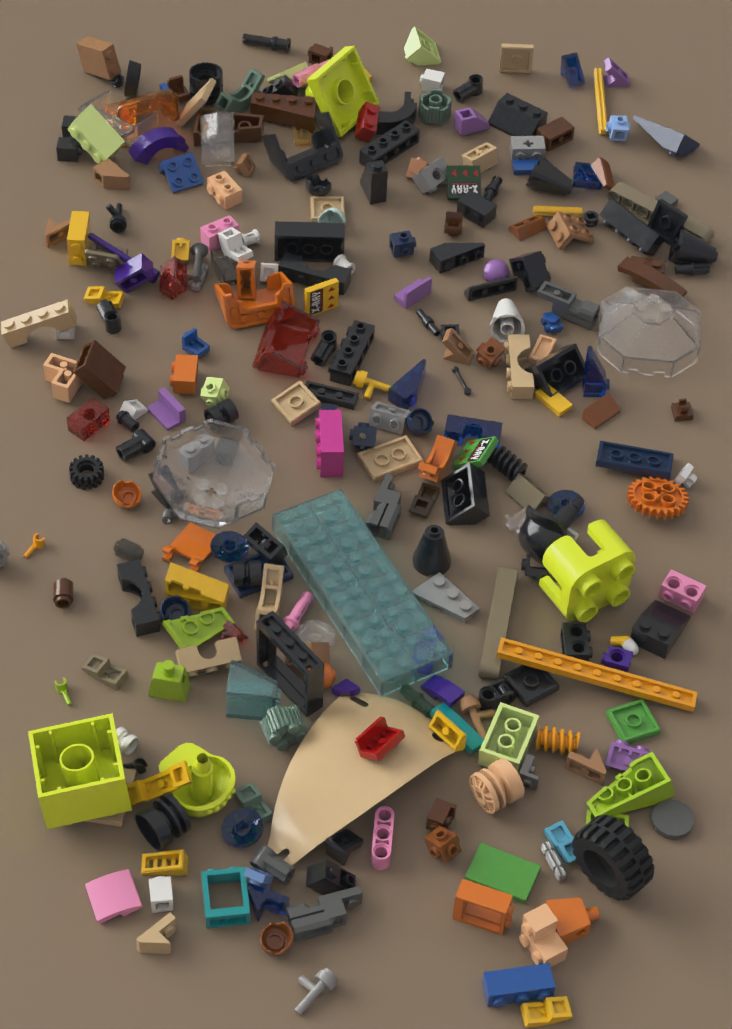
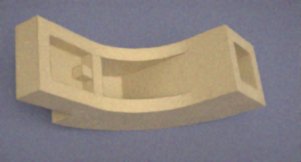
M264 564L261 595L256 609L254 629H256V621L271 611H274L279 616L285 567L283 565Z

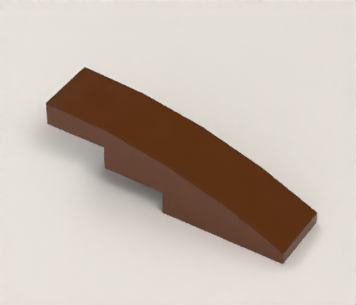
M626 257L618 265V272L633 276V282L648 287V293L677 303L687 294V290L674 280L640 261Z

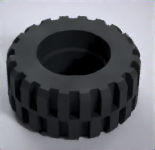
M609 815L596 816L574 835L572 852L576 856L577 864L580 865L581 871L589 878L588 880L592 884L594 883L597 889L601 892L603 891L608 897L621 901L629 900L653 879L655 867L652 863V856L648 853L647 846H644L642 839L634 833L632 828L627 827L623 821L617 820L616 817Z

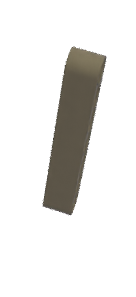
M618 182L607 193L609 200L617 201L631 213L648 222L658 200L622 182ZM688 216L683 229L708 243L714 237L713 230L709 226Z
M498 567L478 677L499 679L502 659L497 658L496 654L501 637L506 638L518 574L517 568Z

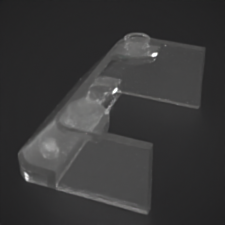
M110 90L78 108V114L80 115L92 104L123 138L124 144L129 147L144 133L158 128L157 113L134 126L110 115L112 114Z

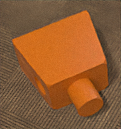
M240 260L236 267L238 299H255L258 284L257 261Z
M579 897L546 900V904L558 919L556 932L565 944L587 936L590 932L591 921L600 919L598 908L585 909L583 901Z

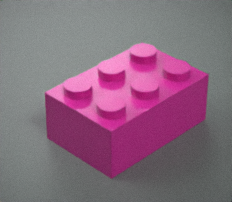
M319 410V418H315V429H318L315 430V441L319 443L316 444V456L319 457L316 458V470H320V477H343L342 411Z

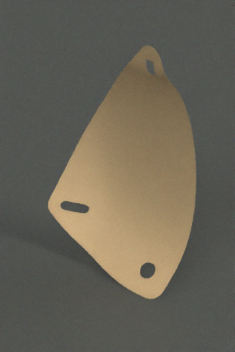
M362 692L354 696L342 694L313 724L289 764L277 797L268 847L275 851L277 855L283 849H288L290 853L284 861L290 865L295 864L325 841L326 838L332 836L431 765L456 751L446 742L434 739L432 737L434 732L428 727L431 719L401 701ZM357 697L368 703V706L363 707L350 700V698ZM381 716L385 717L388 727L403 730L405 738L378 762L360 757L355 739Z

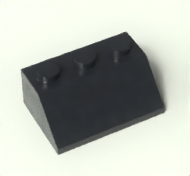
M506 93L497 102L488 123L490 126L510 136H536L537 128L546 125L548 112Z
M577 344L563 346L525 369V371L533 374L534 388L537 390L541 389L549 397L558 392L561 394L591 376ZM548 384L551 387H553L557 392L552 394Z
M469 462L441 480L447 525H476L490 516L484 471Z

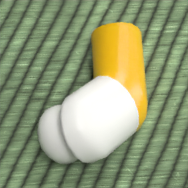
M611 636V646H622L623 649L632 651L633 656L638 654V645L630 636Z

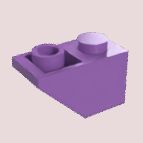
M471 107L455 111L454 127L460 136L490 129V125L485 117Z

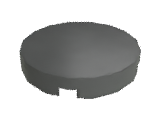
M666 800L655 806L652 812L651 823L660 836L666 839L677 840L689 835L694 825V816L686 804L677 800Z

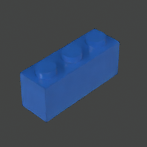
M550 963L483 973L482 985L487 1007L494 1006L499 1008L506 1004H522L534 1000L544 1001L546 997H554L555 983Z

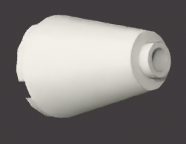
M502 299L498 302L489 327L491 336L502 344L507 342L508 334L525 333V323L514 302L510 299Z

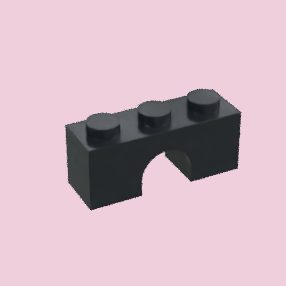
M64 115L62 137H59L56 147L58 161L78 162V157L82 155L81 144L68 131L69 126L78 116Z

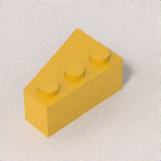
M170 562L165 578L166 598L179 595L188 602L190 609L207 611L224 607L226 610L229 600V584Z

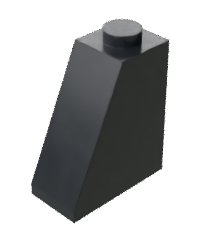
M383 160L366 163L360 179V184L370 205L386 202L388 170Z

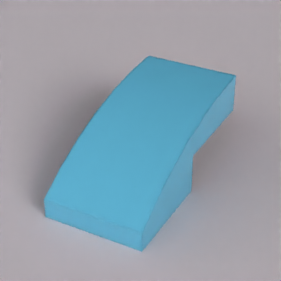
M561 820L544 829L543 833L567 864L575 861L576 856L572 852L574 836H572L564 821Z

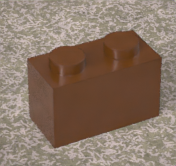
M560 117L537 128L536 136H544L545 148L549 152L573 140L575 127L565 118Z

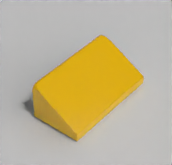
M437 710L428 727L454 751H463L466 747L467 735L441 711Z

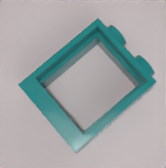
M233 866L228 869L201 871L206 929L250 924L246 876H244L245 867ZM241 882L243 906L210 909L209 884Z

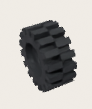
M85 454V457L80 455L79 459L74 458V462L71 461L69 466L70 480L73 485L76 484V488L79 489L81 486L82 490H85V487L91 490V486L96 488L98 484H102V480H104V467L98 457L95 459L94 455L89 457L88 454ZM84 470H92V471H94V472H92V473H90V474H81V473H80V472H82V471H84Z

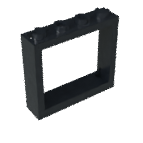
M274 611L256 621L257 665L299 707L306 717L310 716L323 707L324 663ZM276 647L305 676V684L276 655Z

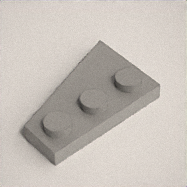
M440 572L411 591L410 597L414 599L419 598L425 601L428 606H436L442 609L445 614L464 623L477 615L480 609Z

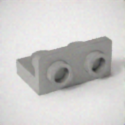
M376 401L370 408L369 426L402 434L410 410Z

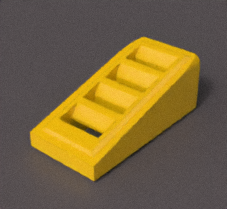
M184 849L142 854L141 874L154 876L188 875V855ZM150 860H154L153 868H150ZM159 860H162V867H159Z

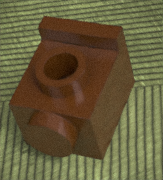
M315 43L308 50L309 63L320 64L333 57V47L327 48Z
M436 798L427 817L426 829L432 832L439 826L449 828L452 819L454 820L456 805Z

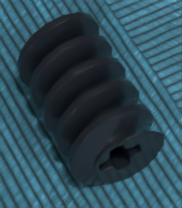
M505 446L495 448L487 460L489 464L499 472H502L512 482L518 473L525 475L528 467L527 463L522 464V459H517V456L512 454L510 450L506 451Z

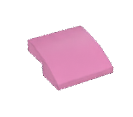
M129 869L107 874L85 884L96 919L100 924L119 914L125 917L143 907Z

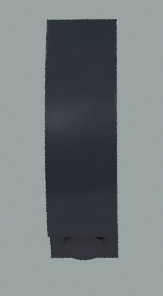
M405 92L404 105L399 110L393 112L379 111L376 135H384L405 120L412 125L414 124L417 114V103H414V99H411V92Z

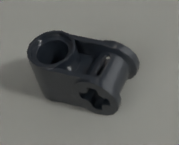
M506 678L499 679L480 689L478 699L481 708L479 710H495L500 702L509 705L515 701L518 694L516 691H512Z

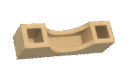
M67 299L1 321V334L10 348L27 343L28 335L37 328L52 327L61 332L76 327V312Z
M508 334L507 342H504V352H507V355H505V365H508V368H506V379H509L507 381V392L511 393V399H533V374L519 366L520 363L527 361L530 355L529 334Z

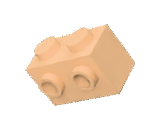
M226 171L207 178L206 188L208 193L225 210L243 203L242 189Z

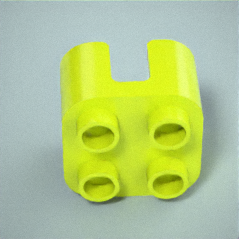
M597 520L588 525V535L601 548L597 551L598 554L587 556L572 537L566 535L553 542L543 555V565L557 583L547 575L539 580V586L568 621L588 622L597 614L599 609L609 604L613 607L620 606L631 594L628 588L632 575L636 570L634 565L636 555L605 520Z

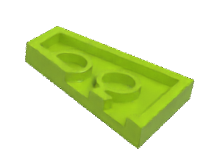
M220 607L192 616H182L171 621L170 619L162 622V625L181 649L195 645L198 648L233 626L235 622L224 607Z

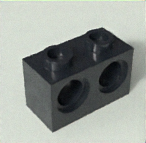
M562 622L560 631L562 654L589 662V658L593 656L592 646L588 644L591 640L590 630H587L586 622Z

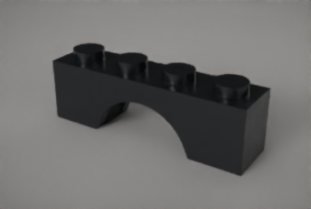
M285 252L278 265V272L282 271L291 282L306 286H313L337 278L340 295H345L351 282V269L334 265L327 270H313L303 263L302 256Z
M140 559L117 564V575L122 591L131 592L141 599L139 604L131 609V620L136 637L160 632L159 624L162 623L160 611L156 612L155 609L157 608V601L155 596H151L153 592L150 581L146 580L148 577L146 567H142Z

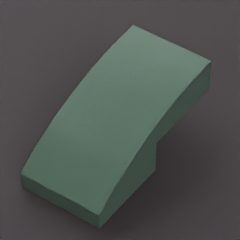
M252 782L236 789L234 795L246 816L248 817L252 812L255 813L253 826H260L273 819L272 811L264 803L262 794Z

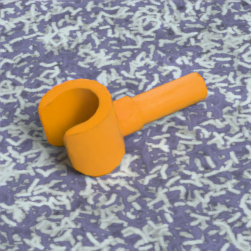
M39 533L34 534L33 544L23 557L27 559L36 548H43L45 537L39 540Z

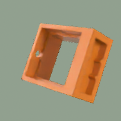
M462 878L455 896L452 919L503 935L505 928H510L513 919L512 914L515 905L511 904L513 895Z

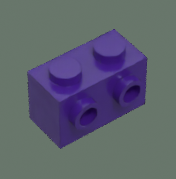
M141 253L115 268L114 284L127 293L153 278V262Z

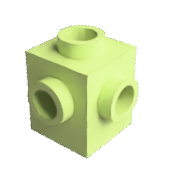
M207 377L200 396L206 405L210 407L216 406L218 402L228 398L230 387L223 378Z

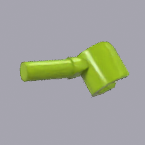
M63 677V684H58L55 680L56 691L62 693L67 706L72 705L67 692L66 678Z

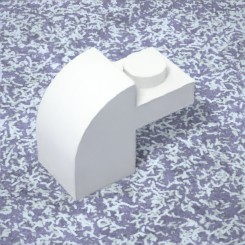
M231 227L217 233L222 252L230 263L254 257L253 251L243 245L241 232Z

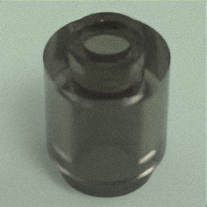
M122 538L114 545L115 556L126 561L138 559L141 561L143 558L144 549L139 544Z

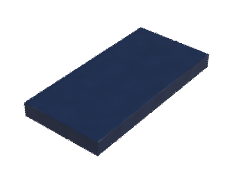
M600 441L596 466L670 479L674 454Z

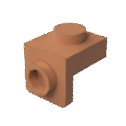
M416 157V159L411 158L406 178L413 180L412 176L425 168L428 162L420 157Z

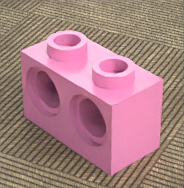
M671 569L661 584L659 597L666 602L695 613L704 598L707 585Z

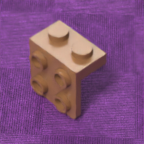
M558 211L546 226L558 249L564 250L573 238L588 243L594 242L591 231L587 228L585 220L581 217H574L569 213Z

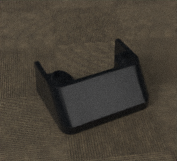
M329 112L314 114L320 130L311 137L313 148L292 157H286L285 152L280 148L276 134L261 136L271 163L286 179L297 180L335 164L343 158V151Z

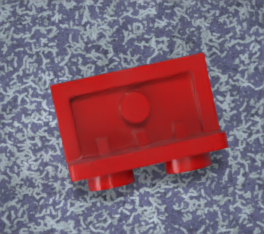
M380 716L355 739V744L360 757L379 762L405 738L403 730L388 727L385 717Z

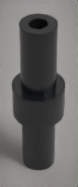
M418 309L416 314L422 320V324L434 336H438L440 330L434 325L433 319L427 316L422 309Z

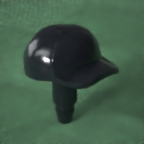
M576 496L566 506H562L553 517L538 512L530 505L526 507V519L519 531V542L532 559L543 565L542 560L545 551L553 542L567 535L566 531L577 519L576 515L579 514L584 505L583 499Z

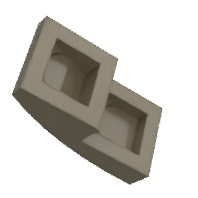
M94 653L81 667L84 672L96 680L115 689H118L129 676L126 669L112 665L108 658Z

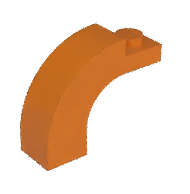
M437 435L428 459L425 462L419 463L418 469L421 470L419 477L439 482L451 463L458 441Z

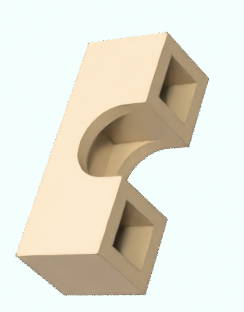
M237 637L216 641V656L211 659L201 657L197 645L177 649L175 654L178 665L186 668L189 678L198 676V672L206 671V674L216 672L219 667L223 666L226 669L238 667L237 663H240L242 658Z

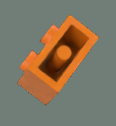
M176 354L175 362L172 361L171 367L174 375H170V386H173V393H196L199 368L198 355Z

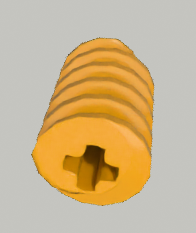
M539 725L535 745L536 750H539L543 745L544 752H547L551 747L553 754L556 753L558 748L561 755H564L566 750H568V754L570 751L577 754L580 732H577L575 737H573L572 730H569L568 734L565 735L563 728L557 733L556 727H553L549 732L547 725L542 730H540Z

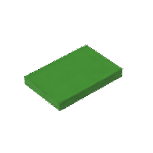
M480 843L465 879L513 895V900L526 904L541 866Z

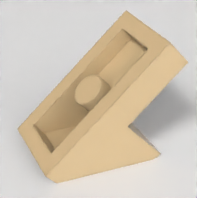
M170 912L136 939L137 951L139 953L171 954V944L166 938L171 937L177 929L176 917Z

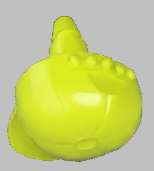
M193 743L179 745L160 762L159 772L161 773L168 770V767L182 761H187L192 782L172 792V795L190 817L200 818L218 812L226 806L228 800L232 797L231 795L236 792L235 771L232 765L223 757L212 755Z

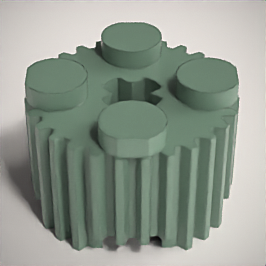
M433 88L429 93L426 92V94L420 95L418 113L419 117H421V122L423 124L445 125L451 116L452 98L444 94L441 89L438 90V88Z
M296 704L290 707L286 706L285 708L281 707V705L271 707V709H268L266 717L260 722L267 743L270 746L276 747L278 751L286 750L289 745L295 744L296 741L302 742L306 736L307 727Z

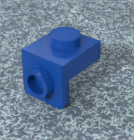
M193 328L182 336V349L190 355H198L199 359L210 351V345L197 336V329Z

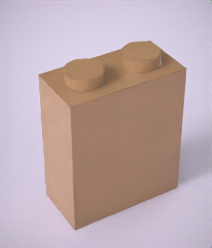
M89 36L76 43L84 72L108 80L121 73L114 44Z

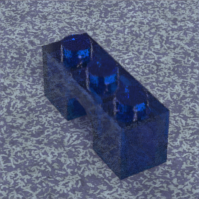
M448 414L444 437L458 441L457 445L462 446L463 439L468 436H474L478 439L496 436L499 443L495 448H499L503 423Z

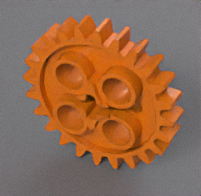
M643 476L642 480L636 479V482H631L626 498H628L627 503H631L630 507L635 508V512L641 511L642 516L648 514V518L655 516L656 520L659 517L666 520V517L673 519L674 515L680 517V513L684 514V511L687 510L689 497H687L688 492H684L685 488H680V484H673L674 480L667 481V479L662 480L659 477L654 479L652 476H649V479Z

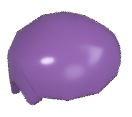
M498 259L488 261L483 269L484 279L492 282L508 278L509 268L507 264Z

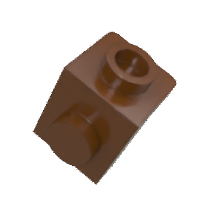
M182 75L167 79V86L172 91V99L175 103L190 99V93L184 86Z
M446 212L444 233H448L449 236L461 235L462 212Z

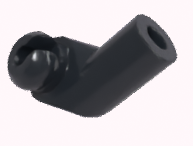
M121 74L115 76L114 81L111 80L113 87H121L124 76Z

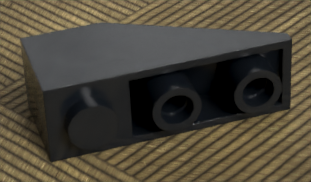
M443 243L430 248L429 261L441 274L483 258L485 244Z

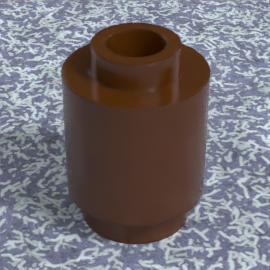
M60 578L53 584V601L58 608H68L73 602V582L67 578Z

